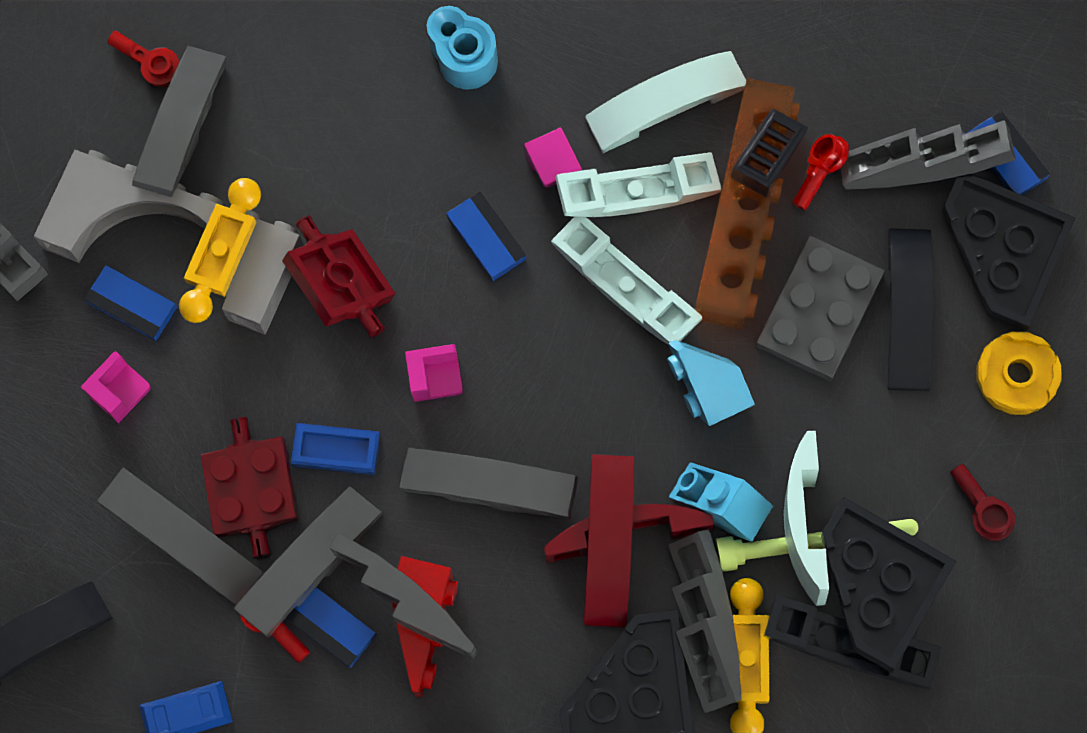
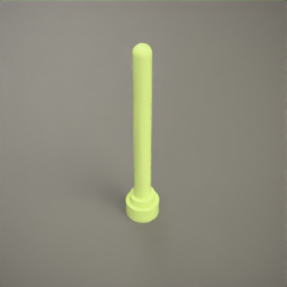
M913 519L889 522L912 536L919 529L918 523ZM822 532L807 534L808 549H824L821 539ZM732 536L715 538V550L722 572L737 570L738 565L745 564V560L789 554L785 537L742 543L741 539L734 540Z

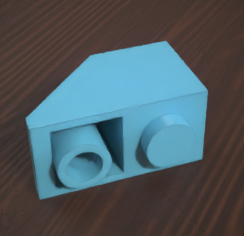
M678 340L668 343L673 356L668 357L667 360L675 378L678 381L684 380L689 393L683 395L693 418L699 416L706 424L711 426L755 405L740 368L732 361Z
M691 462L681 474L676 486L669 495L673 502L682 507L712 515L714 526L720 530L751 542L773 508V505L745 480Z

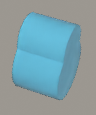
M444 6L433 11L427 21V33L431 52L438 60L440 72L445 80L454 87L466 90L479 88L488 83L495 75L498 66L495 34L490 26L480 18L467 16L458 7Z

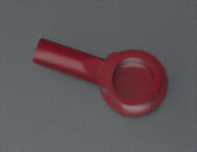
M964 464L954 468L950 474L975 507L972 521L976 533L988 541H1000L1007 538L1015 526V514L1012 508L1006 502L996 499L995 496L987 497Z

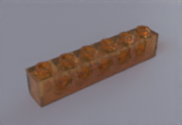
M751 78L746 80L695 310L702 315L701 321L742 330L745 317L752 319L754 317L758 294L751 293L754 278L762 280L767 255L759 254L762 240H771L775 217L768 216L770 202L779 203L784 179L779 178L766 198L733 180L731 172L738 158L756 133L757 129L755 126L764 121L772 108L797 121L800 103L793 102L795 87ZM774 122L773 126L776 131L785 136L787 128ZM768 136L764 139L765 142L782 151L786 147ZM760 148L756 152L774 163L778 159ZM766 169L762 173L767 175L770 170ZM743 198H752L758 202L759 207L748 211L742 209L738 202ZM735 236H744L751 242V245L745 249H737L730 244L729 240ZM727 274H734L740 277L743 283L737 288H728L722 284L720 279Z

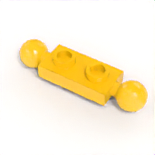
M240 178L235 180L228 190V199L231 203L230 208L216 203L184 276L186 283L195 286L194 290L186 292L179 302L180 313L189 322L200 323L208 319L213 309V303L210 298L211 292L225 297L257 223L255 217L245 214L246 211L254 209L261 199L260 187L252 179Z
M742 578L736 581L730 590L731 603L738 609V615H733L739 655L741 700L735 702L738 703V709L732 714L730 719L732 733H762L764 730V718L756 709V703H769V639L764 637L769 615H755V610L763 602L764 591L762 586L751 578Z

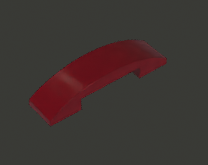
M591 454L583 625L626 627L633 524L634 456Z
M666 504L633 505L632 530L668 524L671 540L685 538L698 531L709 529L710 533L713 532V516L704 512ZM589 517L567 528L544 547L546 563L587 556L588 547L586 539H588Z

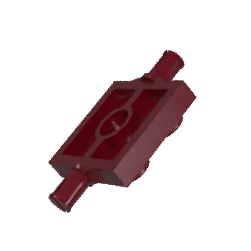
M310 215L299 219L295 225L307 243L302 247L288 251L282 261L325 327L345 319L356 318L360 320L370 338L382 333L385 327L381 324L373 309L390 303L396 293L353 229L338 234H321Z
M238 417V420L236 418L230 420L234 444L222 450L201 454L213 534L218 538L234 534L250 535L253 559H261L262 556L266 558L271 555L266 532L279 524L297 521L299 517L285 439L280 436L262 441L250 440L248 418Z

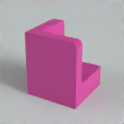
M561 127L524 144L525 158L531 170H536L544 187L556 184L555 176L557 174L582 171Z
M455 344L405 352L410 389L414 402L456 396L463 393Z
M115 351L86 380L81 388L90 399L119 424L151 390V385Z

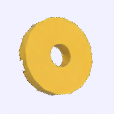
M1009 332L996 338L984 348L977 364V384L983 397L994 408L1010 415H1028L1041 410L1054 398L1061 383V363L1058 356H1055L1054 351L1043 338L1029 332ZM1014 363L1025 365L1030 372V379L1024 383L1013 381L1008 375V367Z

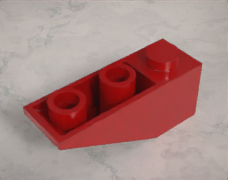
M401 556L398 565L399 571L419 585L444 610L446 605L453 606L458 590V581L453 580L454 575L450 567ZM391 602L394 612L397 607V604ZM396 623L412 692L415 697L422 699L424 688L431 690L436 675L437 664L431 663L435 646L442 648L443 645Z

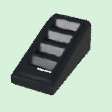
M772 108L732 168L731 178L767 198L806 134L808 127ZM774 122L794 132L791 139L771 129ZM768 136L786 147L782 151L765 142L764 139ZM760 148L778 159L774 163L757 154V150ZM751 160L770 170L766 175L749 166Z

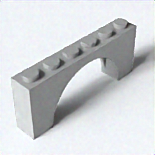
M74 150L33 237L42 249L80 263L85 252L100 235L124 220L149 214H167L187 219L205 229L216 203L222 205L223 202L208 193L201 192L199 196L185 191L186 188L178 183L172 197L132 186V180L137 166L127 164L123 168L112 164V160L100 152L90 150L86 154ZM249 210L245 214L255 217L257 223L227 290L222 310L228 321L266 335L292 276L282 260L288 251L304 245L300 235L297 234L298 230L293 226L281 221H275L274 225L260 220V216L256 212Z

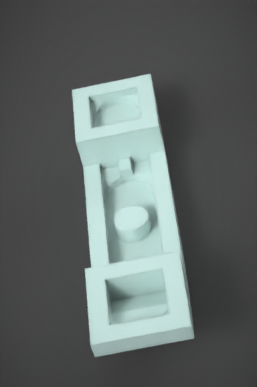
M732 52L718 53L670 69L626 90L586 115L585 120L603 154L638 138L639 131L708 100H710L711 104H714L747 89L749 85Z
M712 152L674 157L669 164L602 174H597L596 169L557 174L555 176L564 216L605 217L652 211L702 199L720 193L722 190Z
M574 217L551 241L556 249L602 294L634 321L666 344L673 340L681 342L702 320V315L672 290L667 292L610 243V237L586 217Z
M807 431L795 453L789 474L784 502V530L789 556L796 575L814 604L821 606L825 605L829 583L826 549H808L803 487H815L819 465L816 431Z

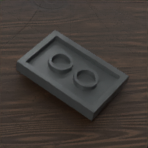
M809 236L756 343V347L831 382L878 288L885 270L815 237Z

